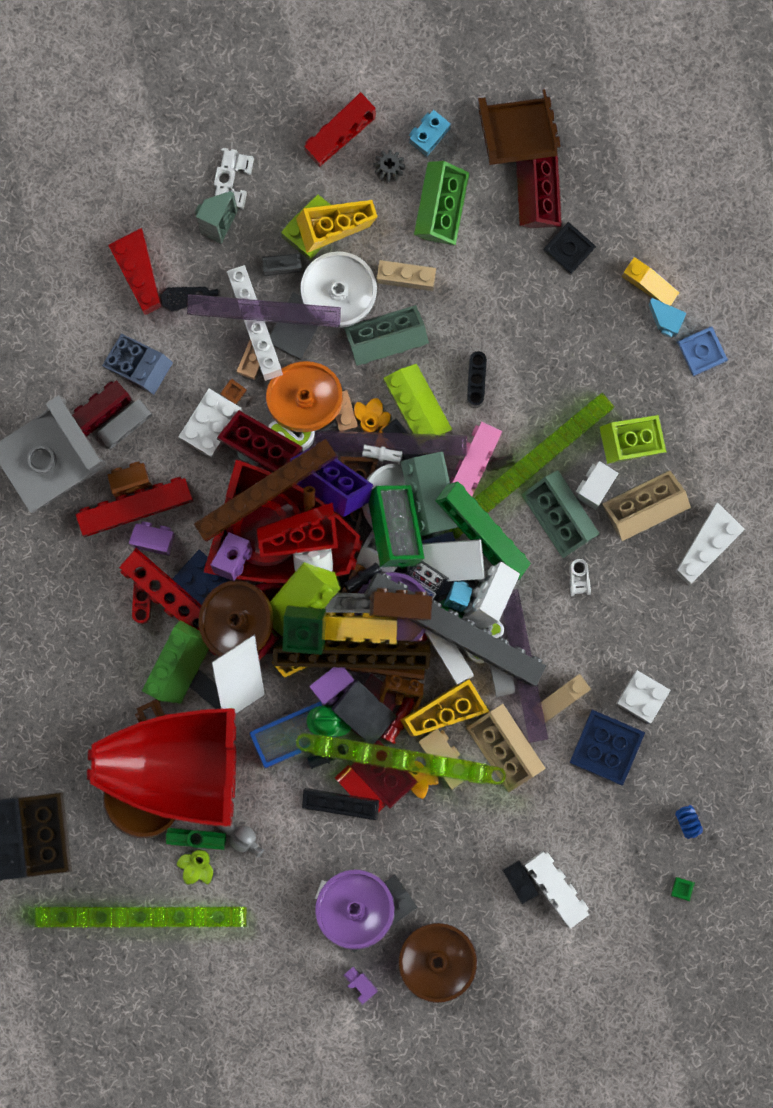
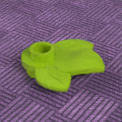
M199 849L192 854H184L179 858L176 865L184 869L183 880L185 884H193L199 879L205 884H209L212 880L213 868L209 864L210 856L206 851ZM197 857H201L203 862H198Z

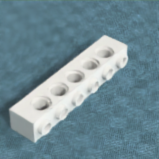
M245 265L228 270L227 274L264 380L267 381L282 376V369Z

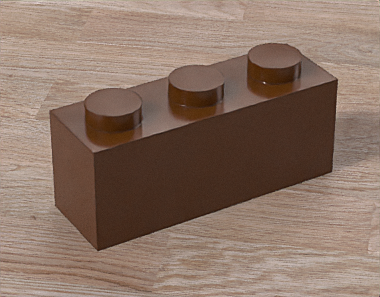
M377 588V591L371 592L369 616L431 620L432 596H427V592L415 591V594H408L407 590H396V593H391L386 588Z

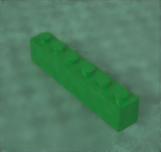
M457 481L446 485L435 502L470 540H481L482 554L493 566L500 562L504 563L520 574L517 579L519 580L531 564L525 554L514 545V542L505 535L501 527L480 507L477 500L465 490L462 484Z

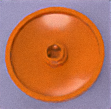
M309 361L292 363L282 368V376L273 378L269 382L266 392L268 410L272 418L288 430L295 432L316 431L332 422L341 409L343 401L341 383L334 372L322 364Z

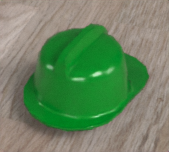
M333 706L315 707L307 715V727L316 736H344L351 730V727L331 710Z

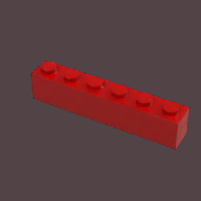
M176 477L170 480L171 483L165 485L158 483L152 486L153 489L147 491L139 489L134 491L132 496L121 495L116 497V501L110 503L103 501L97 504L98 507L80 509V513H77L76 517L82 536L84 538L194 502L186 478Z

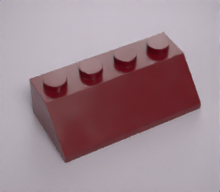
M558 153L557 156L516 161L520 226L527 228L562 227Z
M117 380L107 383L100 394H93L88 399L89 402L84 406L80 405L73 411L74 414L72 416L85 437L133 401Z
M238 410L217 437V440L272 472L289 463L291 458L303 452L302 446Z

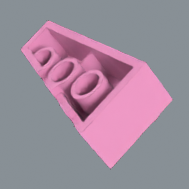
M481 422L480 426H475L472 432L474 439L472 443H467L464 453H466L464 460H459L455 469L458 472L455 477H451L450 484L458 481L473 497L502 434L501 430L484 422Z

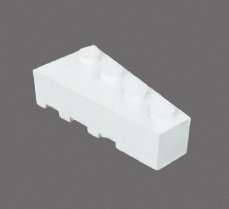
M718 502L712 508L675 572L688 585L692 584L745 530Z
M541 851L523 866L566 925L571 929L589 915L587 912L589 908L583 900L579 901L575 896L577 891L571 884L567 885L564 880L566 876L560 868L556 869L552 864L554 860L549 853L545 854Z

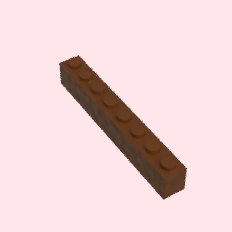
M324 439L195 522L194 526L203 540L209 541L332 462L338 456L328 440Z

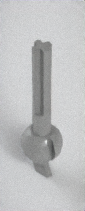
M234 824L231 827L217 826L230 836L229 842L234 850L238 852H247L249 850L258 858L265 851L255 843L256 835L251 828L247 826L236 827Z

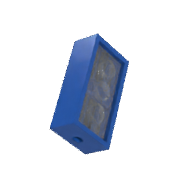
M321 701L249 732L264 769L336 738L316 736L307 727V715L313 708L322 706Z

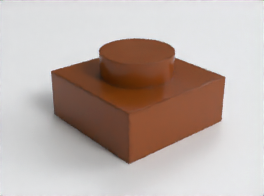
M231 378L220 395L237 405L247 392V389Z

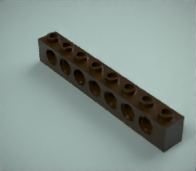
M279 638L273 645V666L429 669L430 643L429 641H397L396 644H389L390 640H385V642L372 643L369 640L362 642H353L349 639H346V641L325 640L322 655L285 652L283 651V638Z

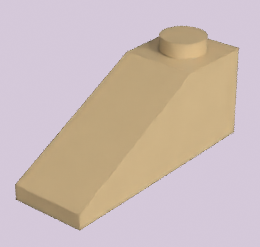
M579 674L533 707L532 710L542 724H544L590 691L591 688Z

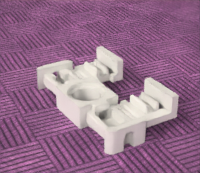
M222 148L221 167H217L214 186L216 187L215 196L232 191L235 195L237 207L244 209L247 192L244 190L235 192L232 189L235 170H244L245 173L251 175L254 158L253 156L238 154L233 149L229 151L227 148ZM228 174L230 179L228 182L222 183L220 182V176Z

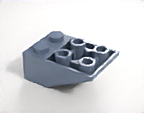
M121 333L102 366L154 395L173 362L164 354Z

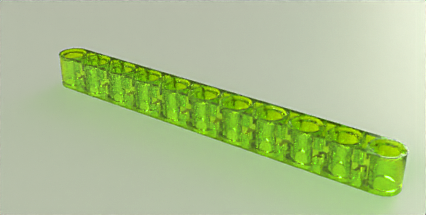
M602 392L474 499L477 500L485 512L489 513L518 489L520 485L524 484L606 416L615 406ZM459 527L449 530L453 532L456 539L463 534Z

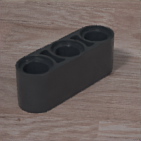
M481 351L473 352L469 359L467 404L471 408L481 407L484 401L487 358ZM480 357L483 363L475 365L473 358ZM473 376H479L481 377L482 382L479 384H474L471 378ZM476 394L480 396L481 400L478 403H473L470 397Z

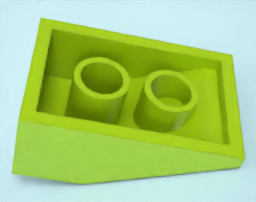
M318 194L304 208L328 206L331 204ZM300 211L281 231V237L311 261L321 248L309 253L306 252L296 220L301 213Z
M659 415L612 422L599 427L607 464L666 452Z

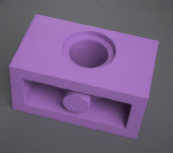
M228 532L211 563L213 572L235 581L236 577L241 575L246 559L248 560L252 555L250 541ZM231 556H237V558L233 560L229 559Z

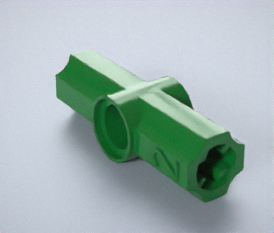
M168 828L166 844L225 850L226 833ZM195 833L201 836L199 844L192 842V836Z

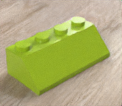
M417 364L399 369L383 378L387 390L414 440L420 447L452 431L447 418Z
M303 562L270 602L273 610V629L283 636V618L287 606L324 609L340 590L335 573Z

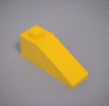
M635 257L622 275V278L652 298L671 306L679 294L674 287L654 270Z

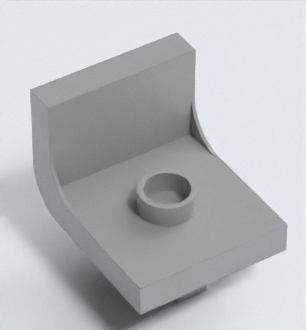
M59 395L46 403L48 409L44 413L0 441V466L30 513H35L106 466V462L98 457L66 407V399Z

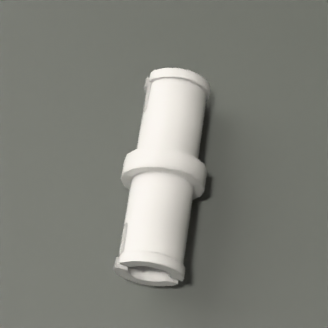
M364 444L362 457L376 458L381 462L383 460L401 462L402 451L386 449L384 446L379 448Z

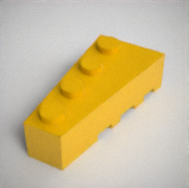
M367 200L304 208L296 220L306 252L309 253L369 228L378 216L373 201Z
M326 613L325 640L346 641V639H350L353 642H362L365 639H369L372 643L390 640L389 644H396L398 618L369 616V613H362V615H355V613H343V615Z

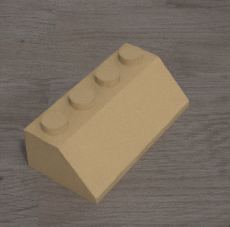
M671 471L602 504L622 541L691 508L686 491Z
M504 704L498 706L466 728L508 792H511L546 769Z

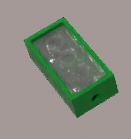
M411 485L376 486L373 488L368 504L380 567L417 565L425 557Z

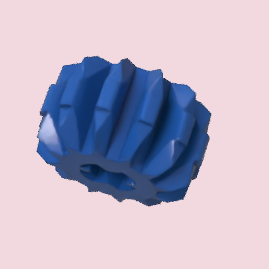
M684 806L676 811L675 815L685 838H695L702 834L703 828L693 806Z

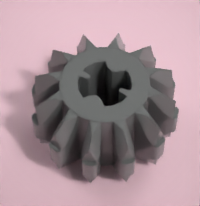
M388 150L386 155L382 151V157H375L377 162L373 163V167L377 168L375 175L381 174L380 180L387 177V182L389 183L390 177L397 181V175L403 176L402 170L405 169V164H402L404 161L403 157L398 158L399 152H395L392 155V150ZM387 163H391V169H387Z

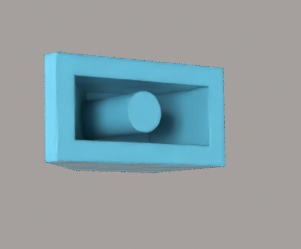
M651 298L649 307L657 328L662 331L661 334L667 337H676L687 313Z
M454 581L444 606L462 613L469 604L473 588L468 587L469 584L466 582Z

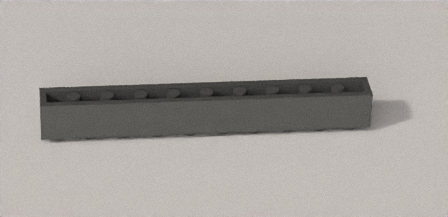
M381 572V574H374L364 595L370 598L371 592L377 591V588H386L391 593H396V590H407L408 594H415V592L408 590L406 584L399 581L396 583L391 580V576ZM432 600L431 620L408 619L530 687L537 686L546 668V665L542 663V659L533 655L532 657L526 655L524 649L508 645L509 641L501 637L495 638L492 636V632L485 628L479 629L475 627L476 623L469 619L463 620L459 618L457 612L450 609L446 611L441 608L442 604Z

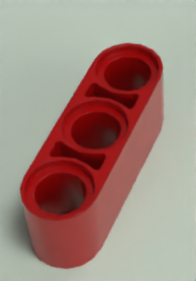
M139 568L136 570V573L138 575H140L142 572H146L144 568ZM134 581L132 618L135 622L142 625L148 623L151 618L152 600L150 599L151 595L148 593L146 600H138L137 596L141 590L135 586L136 582ZM140 610L146 612L144 620H138L136 617Z
M349 765L334 777L350 795L379 800L378 813L386 806Z

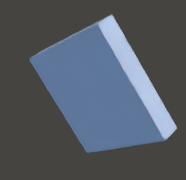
M712 326L677 341L692 376L728 361Z

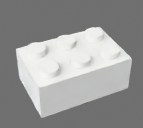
M208 389L180 433L179 439L213 460L223 444L217 440V437L238 410L243 412L242 408L213 390Z
M502 562L495 566L492 565L488 570L484 571L485 578L478 579L479 583L471 593L472 598L467 608L463 611L465 614L462 619L473 621L476 623L475 627L479 629H486L500 620L520 575Z

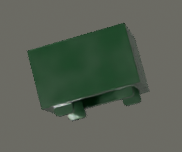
M287 606L283 618V651L322 655L325 645L326 609Z

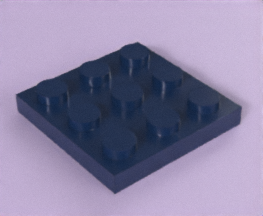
M199 549L173 577V580L202 605L205 598L214 588L232 580L205 573L204 569L208 556ZM172 593L165 594L170 601L175 600V596ZM187 606L179 608L185 614L190 612ZM195 619L194 622L199 626V619Z
M591 710L569 763L623 786L645 732L595 710Z

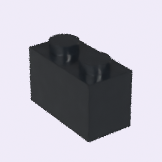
M520 860L502 869L521 904L539 895Z

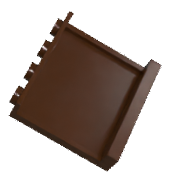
M542 89V98L488 106L485 97L478 98V110L489 165L557 156V148L561 147L560 138L555 135L557 134V125L552 122L554 121L553 109L550 110L551 98L550 96L547 97L545 89Z

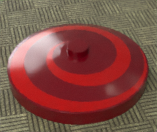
M282 493L229 527L227 534L229 532L250 541L252 555L248 560L246 559V562L259 567L276 566L289 560L293 554L260 558L257 528L300 514L301 511L290 497Z

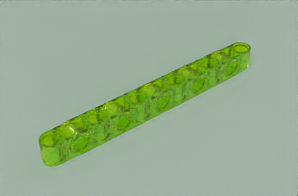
M305 733L299 735L296 739V747L299 751L322 757L477 784L500 785L506 779V773L502 768L484 763ZM301 738H308L310 746L302 748L299 745V740ZM341 744L348 747V753L345 755H341L337 750ZM379 751L385 752L387 755L386 760L378 761L376 753ZM416 758H422L425 761L423 768L415 766ZM459 764L463 767L461 775L454 773V765ZM493 771L501 773L502 778L499 782L492 779Z
M35 907L34 927H247V907ZM139 911L146 915V919L142 923L136 920V914ZM216 911L223 913L224 919L222 922L214 920L213 915ZM60 912H65L68 916L65 923L60 922L58 919ZM99 912H104L107 916L106 921L103 923L97 920ZM176 912L184 913L185 919L183 922L175 920Z

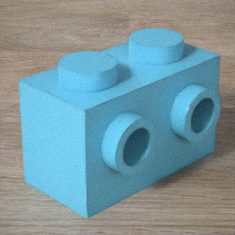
M434 110L430 114L426 113L421 120L422 124L419 128L415 127L409 134V143L426 157L451 129V123Z

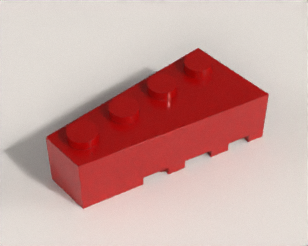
M360 92L328 124L322 126L315 136H311L305 142V152L321 167L376 119V108Z
M140 228L109 244L108 246L144 315L162 307L143 229Z
M333 502L257 528L260 558L338 548Z

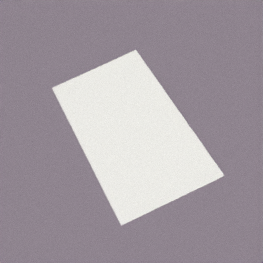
M252 636L212 662L221 709L235 708V712L238 713L265 695L255 636Z

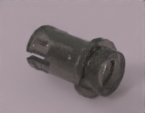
M512 454L499 458L492 457L489 460L491 470L498 472L499 469L514 466Z

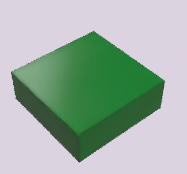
M675 877L670 896L690 901L695 882Z

